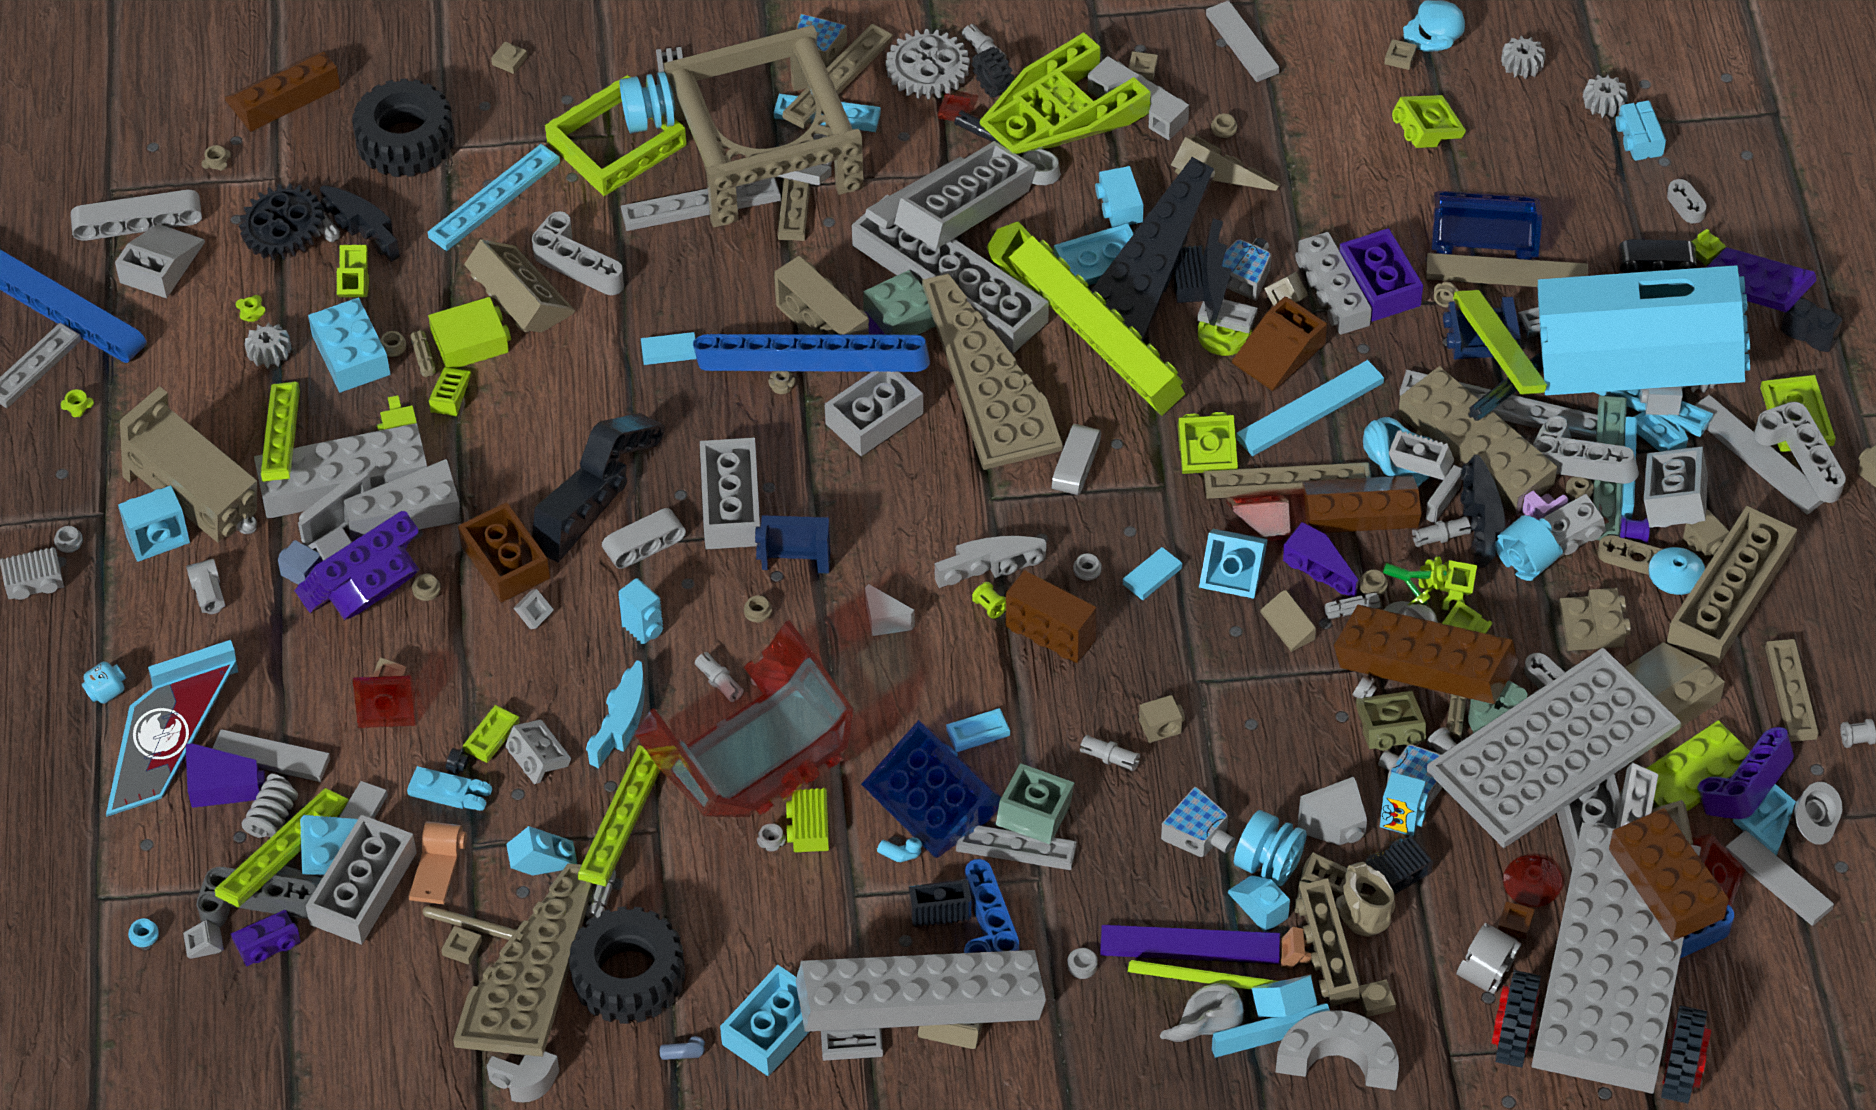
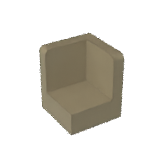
M1297 272L1264 288L1273 306L1284 296H1287L1294 302H1298L1308 296Z

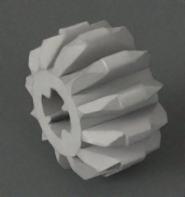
M1521 35L1519 40L1511 38L1510 42L1506 43L1503 47L1502 66L1505 67L1506 73H1513L1514 78L1518 75L1523 76L1524 79L1528 75L1535 77L1538 71H1542L1544 67L1545 49L1542 48L1541 42H1533L1532 37L1524 39Z
M1597 75L1595 80L1589 79L1583 90L1585 108L1591 109L1592 115L1596 113L1601 114L1602 118L1605 114L1613 117L1615 113L1620 112V107L1627 102L1628 95L1625 83H1620L1618 77L1611 79L1609 75L1605 78Z
M269 322L266 327H261L257 324L256 331L249 330L248 338L245 339L247 357L250 361H254L257 367L262 364L267 369L270 364H275L279 367L280 360L286 361L288 353L291 352L289 334L286 330H282L279 324L274 327Z

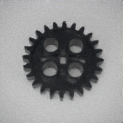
M290 183L286 189H283L281 184H278L277 191H273L268 187V194L264 195L259 192L258 196L260 199H250L252 207L243 208L246 214L240 215L242 223L239 224L243 241L248 249H252L254 255L260 253L262 258L265 259L270 254L272 260H275L278 254H281L283 260H285L287 253L291 252L295 257L297 249L305 252L306 248L304 245L306 243L314 245L312 237L321 236L318 229L324 228L322 222L325 219L324 209L316 194L312 195L310 189L303 191L302 186L299 185L294 190Z

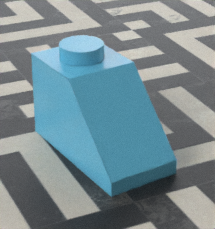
M1251 875L1228 890V894L1265 933L1288 919L1290 899L1271 879Z

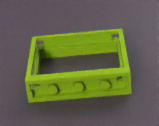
M620 80L613 82L607 88L593 94L589 99L572 107L569 111L558 118L552 119L545 125L547 143L603 196L611 193L686 146L685 127L675 118L674 126L667 127L664 116H661V128L664 130L662 133L603 169L567 137L568 134L622 102Z

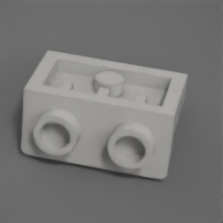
M542 720L514 725L505 745L509 753L534 784L541 782L545 772L568 767L571 761V757Z

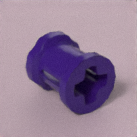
M1621 516L1620 537L1624 539L1642 540L1643 543H1647L1650 528L1648 518L1633 520L1627 519L1626 516Z

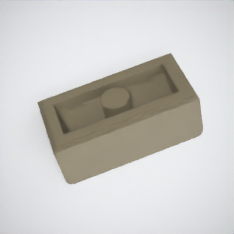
M1286 590L1280 592L1260 610V613L1291 652L1315 640V626Z
M983 1023L919 1026L918 1037L975 1049Z

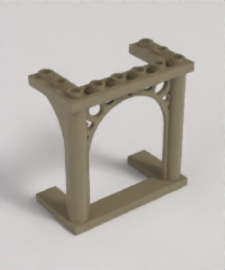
M814 25L664 63V72L674 96V118L677 121L687 120L707 174L710 221L713 228L738 221L736 186L750 184L755 181L777 177L782 174L834 161L835 185L839 195L864 188L862 135L859 128L853 130L817 48V32ZM790 57L791 84L794 91L809 87L816 104V115L810 128L795 141L769 149L748 148L725 138L715 127L696 81ZM821 123H826L825 126H819ZM814 134H824L827 136L816 140L812 138ZM723 148H729L730 150L725 153ZM737 154H743L746 156V158L731 161V159Z

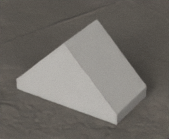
M870 584L865 587L866 608L872 636L909 631L915 627L914 609Z

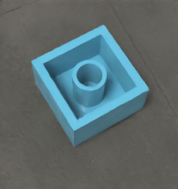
M171 485L118 504L126 538L137 562L190 543L183 511Z

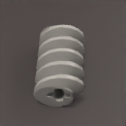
M276 774L268 775L267 781L264 782L261 791L256 796V800L251 805V809L247 812L246 818L241 823L245 832L257 838L272 837L278 831L277 828H281L283 825L282 819H286L288 816L287 810L293 807L292 801L298 798L297 791L291 786L289 781Z

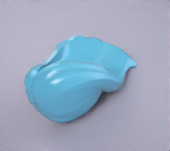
M1390 417L1371 421L1365 428L1363 435V447L1369 458L1380 465L1382 471L1388 477L1413 475L1417 487L1422 482H1425L1430 476L1394 466L1389 455V450L1397 431L1401 430L1402 433H1411L1412 436L1417 434L1410 432L1401 423Z

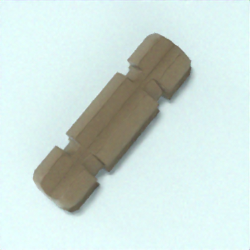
M422 330L412 332L410 335L418 365L420 366L421 375L424 377L433 376L436 371L425 332Z
M1451 694L1447 729L1450 731L1449 736L1452 739L1458 740L1462 735L1466 698Z

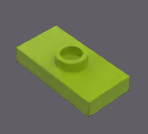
M495 705L463 744L465 752L488 763L509 737L513 726L520 723L519 716Z

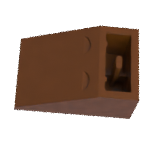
M1284 296L1266 313L1232 359V364L1274 391L1325 345L1327 323L1287 296Z

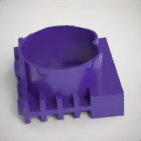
M406 511L398 512L317 564L294 591L309 613L331 601L344 621L351 619L392 593L420 570L406 551L407 545L418 533L417 526Z

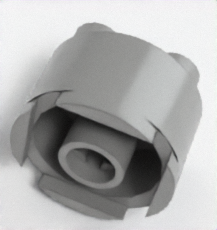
M1485 923L1470 945L1465 957L1466 961L1462 960L1456 975L1486 992L1495 994L1505 972H1508L1512 966L1521 943Z

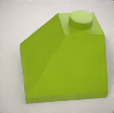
M1019 222L998 228L987 245L991 259L1003 272L1033 290L1020 278L1009 259V256L1031 237L1030 233Z

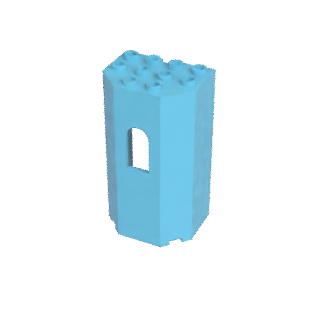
M1738 266L1538 279L1544 381L1547 384L1545 395L1745 382V371L1750 370L1749 354H1745V352L1750 350L1749 333H1745L1747 332V316L1743 315L1747 311L1746 294H1743L1745 293L1744 276L1739 277Z

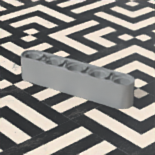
M181 190L80 205L73 208L70 214L72 235L81 241L146 232L157 224L169 228L196 224L202 219L200 196L194 190Z

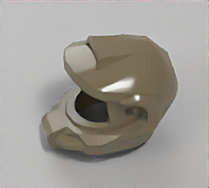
M1365 862L1348 866L1346 883L1343 886L1344 894L1338 897L1335 903L1337 912L1347 927L1355 934L1367 937L1374 936L1387 929L1391 923V914L1395 909L1394 892L1385 876L1379 871L1374 870L1371 866L1366 865ZM1367 883L1373 886L1376 892L1371 896L1358 893L1356 884Z

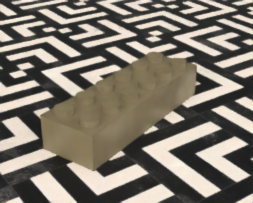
M1440 366L1400 396L1398 415L1416 431L1420 430L1422 436L1429 437L1434 441L1437 440L1438 443L1442 442L1443 445L1447 443L1454 458L1453 463L1460 468L1474 454L1480 455L1494 479L1502 505L1516 516L1523 510L1525 495L1534 491L1540 497L1554 486L1557 466L1493 411L1489 412L1479 421H1475L1473 417L1469 418V407L1479 399Z
M1746 506L1672 619L1667 642L1718 666L1793 550L1797 529Z

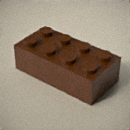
M1665 808L1612 831L1609 851L1672 942L1724 919L1729 901L1728 897Z

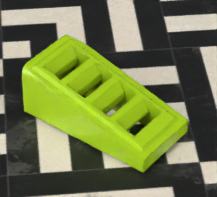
M444 367L429 400L432 413L451 416L458 415L471 371ZM446 383L458 384V386L449 385V384H446Z

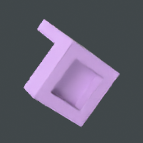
M1531 491L1524 497L1522 513L1539 520L1565 506L1568 498L1562 495L1555 500L1549 494L1539 497L1534 491Z

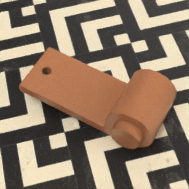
M426 821L422 834V855L410 891L409 900L436 904L445 903L460 849H465L467 843V832L463 831L461 825Z

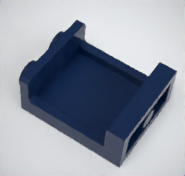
M1502 297L1501 308L1492 309L1520 346L1521 337L1513 297ZM1454 301L1449 302L1448 311L1443 312L1444 328H1449L1447 348L1452 349L1454 359L1494 357L1462 311L1456 310Z
M762 515L761 527L756 526L755 543H757L756 559L761 560L762 570H768L770 558L817 559L818 573H829L831 554L829 518Z

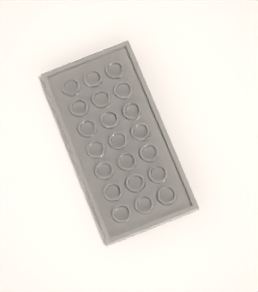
M1601 648L1427 764V772L1505 848L1678 731L1681 722L1604 648Z

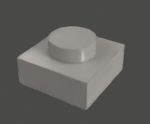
M533 589L514 607V610L530 629H536L550 615L553 608L537 589Z

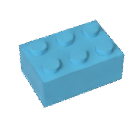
M359 298L308 315L312 337L339 393L390 375L387 354Z
M779 965L765 977L720 1026L722 1045L768 1077L809 1033L805 1032L796 986L797 977Z

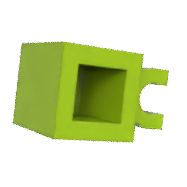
M398 395L388 397L390 410L380 412L382 423L377 424L378 431L416 424L413 406L401 408Z
M1451 560L1444 563L1447 567V580L1444 582L1443 587H1440V591L1448 592V596L1443 600L1441 610L1447 611L1449 602L1452 600L1456 602L1459 600L1465 604L1463 595H1469L1473 592L1477 565Z

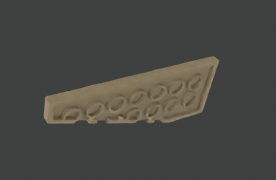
M568 863L549 887L550 892L542 902L538 901L535 905L533 914L528 921L524 920L499 952L500 957L492 967H488L483 973L482 981L477 987L473 986L469 991L453 1039L455 1048L543 1057L570 968L571 943L576 940V933L582 927L594 887L593 883L578 880L580 864Z

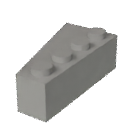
M447 459L345 499L344 518L350 541H355L400 511H406L418 529L460 522L459 499Z

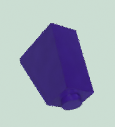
M192 743L186 744L187 787L192 808L256 800V796L261 791L266 780L264 770L259 771L255 759Z

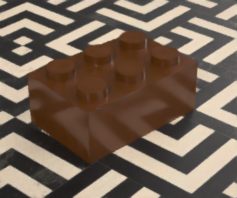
M507 502L458 525L462 548L501 603L550 579L547 557Z
M1024 570L1006 592V627L1016 634L1028 637L1041 647L1045 646L1057 652L1062 658L1078 663L1096 640L1097 607Z

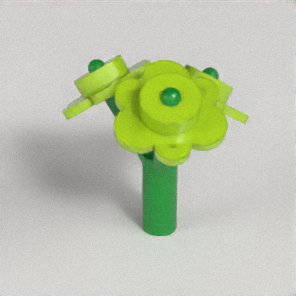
M1435 557L1434 561L1428 559L1425 565L1421 566L1420 571H1409L1386 563L1383 574L1403 580L1409 586L1416 598L1407 605L1411 606L1413 603L1426 605L1427 600L1431 597L1428 592H1431L1433 588L1440 589L1447 580V567L1442 564L1441 557ZM1410 578L1419 579V586L1424 588L1425 591L1421 593Z

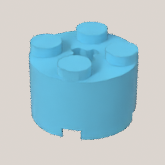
M1527 515L1521 516L1498 535L1497 538L1499 539L1495 542L1497 554L1507 568L1512 565L1518 570L1515 575L1527 581L1533 580L1563 554V550L1552 535V527L1548 521L1543 518L1537 520Z

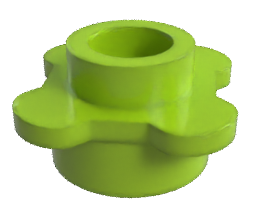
M259 295L239 299L236 302V307L240 309L239 316L242 320L254 322L265 314L266 310L261 305L262 298Z
M78 389L68 392L65 400L61 402V408L71 412L73 417H81L87 408H91L94 405L93 399L87 398L85 392Z

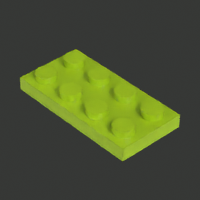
M1719 720L1646 768L1658 774L1653 807L1657 808L1682 800L1686 805L1687 811L1701 802L1697 788L1699 782L1708 777L1730 779L1750 751Z

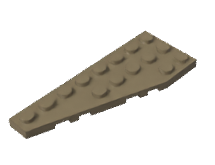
M949 274L923 279L922 286L983 470L1062 451L1063 445L1046 397L1035 388L1028 374H1024L1020 369L1016 359L992 329L990 330L984 323L981 314L973 309L967 301L966 295Z

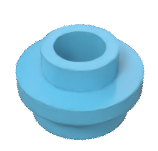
M142 918L133 922L128 935L133 945L148 947L156 942L159 931L154 922ZM142 933H148L145 936H140Z

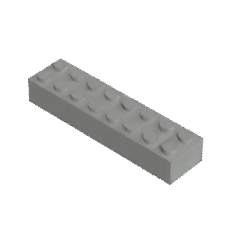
M865 214L852 224L853 246L894 274L899 275L909 270L921 285L923 279L949 274L966 295L967 301L973 309L981 314L984 323L990 330L992 329L1011 353H1015L1048 323L1049 301L957 240L952 239L938 249H935L912 234L905 232L904 229L896 224L884 229L866 218Z
M1035 950L801 961L796 978L805 1032L1039 1020L1046 1001Z

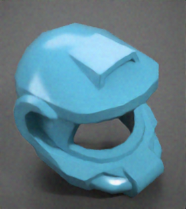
M1426 0L1419 6L1415 19L1409 21L1403 27L1404 41L1417 45V49L1423 52L1448 49L1464 33L1465 20L1463 12L1455 4L1444 0ZM1420 25L1431 36V40L1422 37L1419 32Z

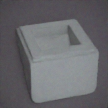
M208 920L183 933L189 959L216 954L224 950L220 928Z

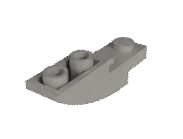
M999 536L957 545L956 556L934 563L935 581L938 587L941 588L946 585H954L960 580L972 576H979L988 570H991L995 578L1012 574L1016 570L1027 566H1034L1046 560V542L1044 539L1035 537Z

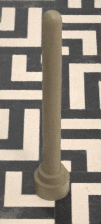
M425 906L423 908V915L425 917L507 940L516 931V929L433 906Z

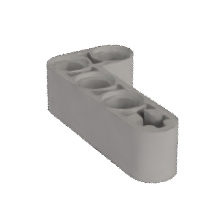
M565 212L551 213L532 236L534 258L540 264L607 295H616L623 290L622 265L610 257L573 241L571 220Z
M1790 402L1762 412L1758 417L1755 428V440L1765 446L1786 441L1818 498L1827 503L1837 501L1841 497L1846 477L1807 408L1801 403Z
M1561 416L1548 418L1543 423L1533 443V446L1557 466L1556 474L1621 484L1631 483L1639 475L1632 449L1625 446L1572 439L1567 421Z

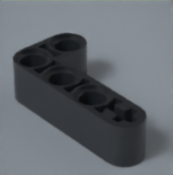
M642 413L600 421L593 427L580 461V467L602 480H608L614 473L621 454L656 446L664 435L665 426Z

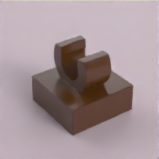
M1506 901L1498 930L1508 935L1527 939L1535 909Z

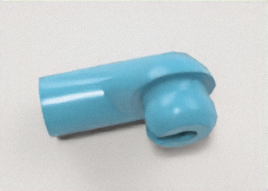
M911 837L906 841V845L896 846L883 839L878 846L877 852L901 863L917 858L922 852L920 849L922 843L919 839Z

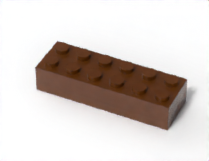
M1359 604L1334 644L1340 668L1491 704L1496 703L1518 663L1513 640Z

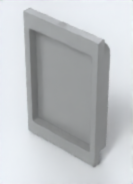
M366 471L360 475L354 473L300 515L298 526L303 545L311 544L342 526L344 531L347 529L344 518V500L372 489L370 477Z

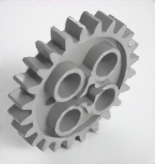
M925 29L924 34L921 35L915 30V36L912 37L906 33L905 41L898 38L897 45H891V52H887L886 70L887 77L891 78V84H898V91L907 89L908 96L916 92L918 99L922 94H926L927 99H930L931 94L934 93L938 98H941L942 91L949 95L950 87L958 90L959 83H964L965 76H968V51L964 50L963 43L957 44V37L948 39L947 32L939 36L938 30L933 34H929L928 29Z

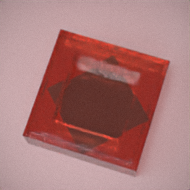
M945 93L938 111V118L955 122L956 116H961L958 114L960 110L968 112L970 98Z

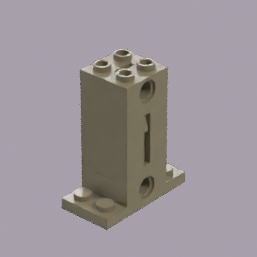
M159 386L120 420L122 476L130 484L138 477L154 490L171 485L183 514L217 543L224 537H230L236 531L237 524L243 518L247 519L248 516L249 520L256 513L257 480L168 407V393Z

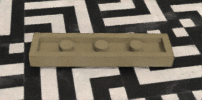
M1795 639L1767 641L1765 647L1784 726L1788 732L1790 742L1816 740L1818 729Z

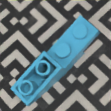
M638 660L631 669L628 668L624 672L617 689H613L609 693L606 701L609 714L604 718L597 735H593L587 743L586 750L588 751L589 764L597 768L601 767L613 748L624 752L638 727L645 693L642 662Z

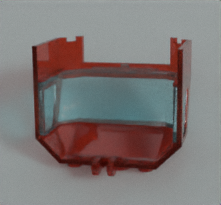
M790 620L783 624L769 646L761 652L764 658L756 664L750 661L744 666L763 695L727 719H723L716 726L687 745L681 738L678 740L675 738L655 708L649 711L635 733L636 738L656 766L700 811L703 817H750L756 812L761 816L774 806L772 803L780 796L785 800L797 791L796 788L801 786L803 781L807 785L820 776V769L826 765L831 769L843 760L841 755L848 748L853 707Z

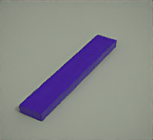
M1102 925L1100 956L1279 964L1280 933Z

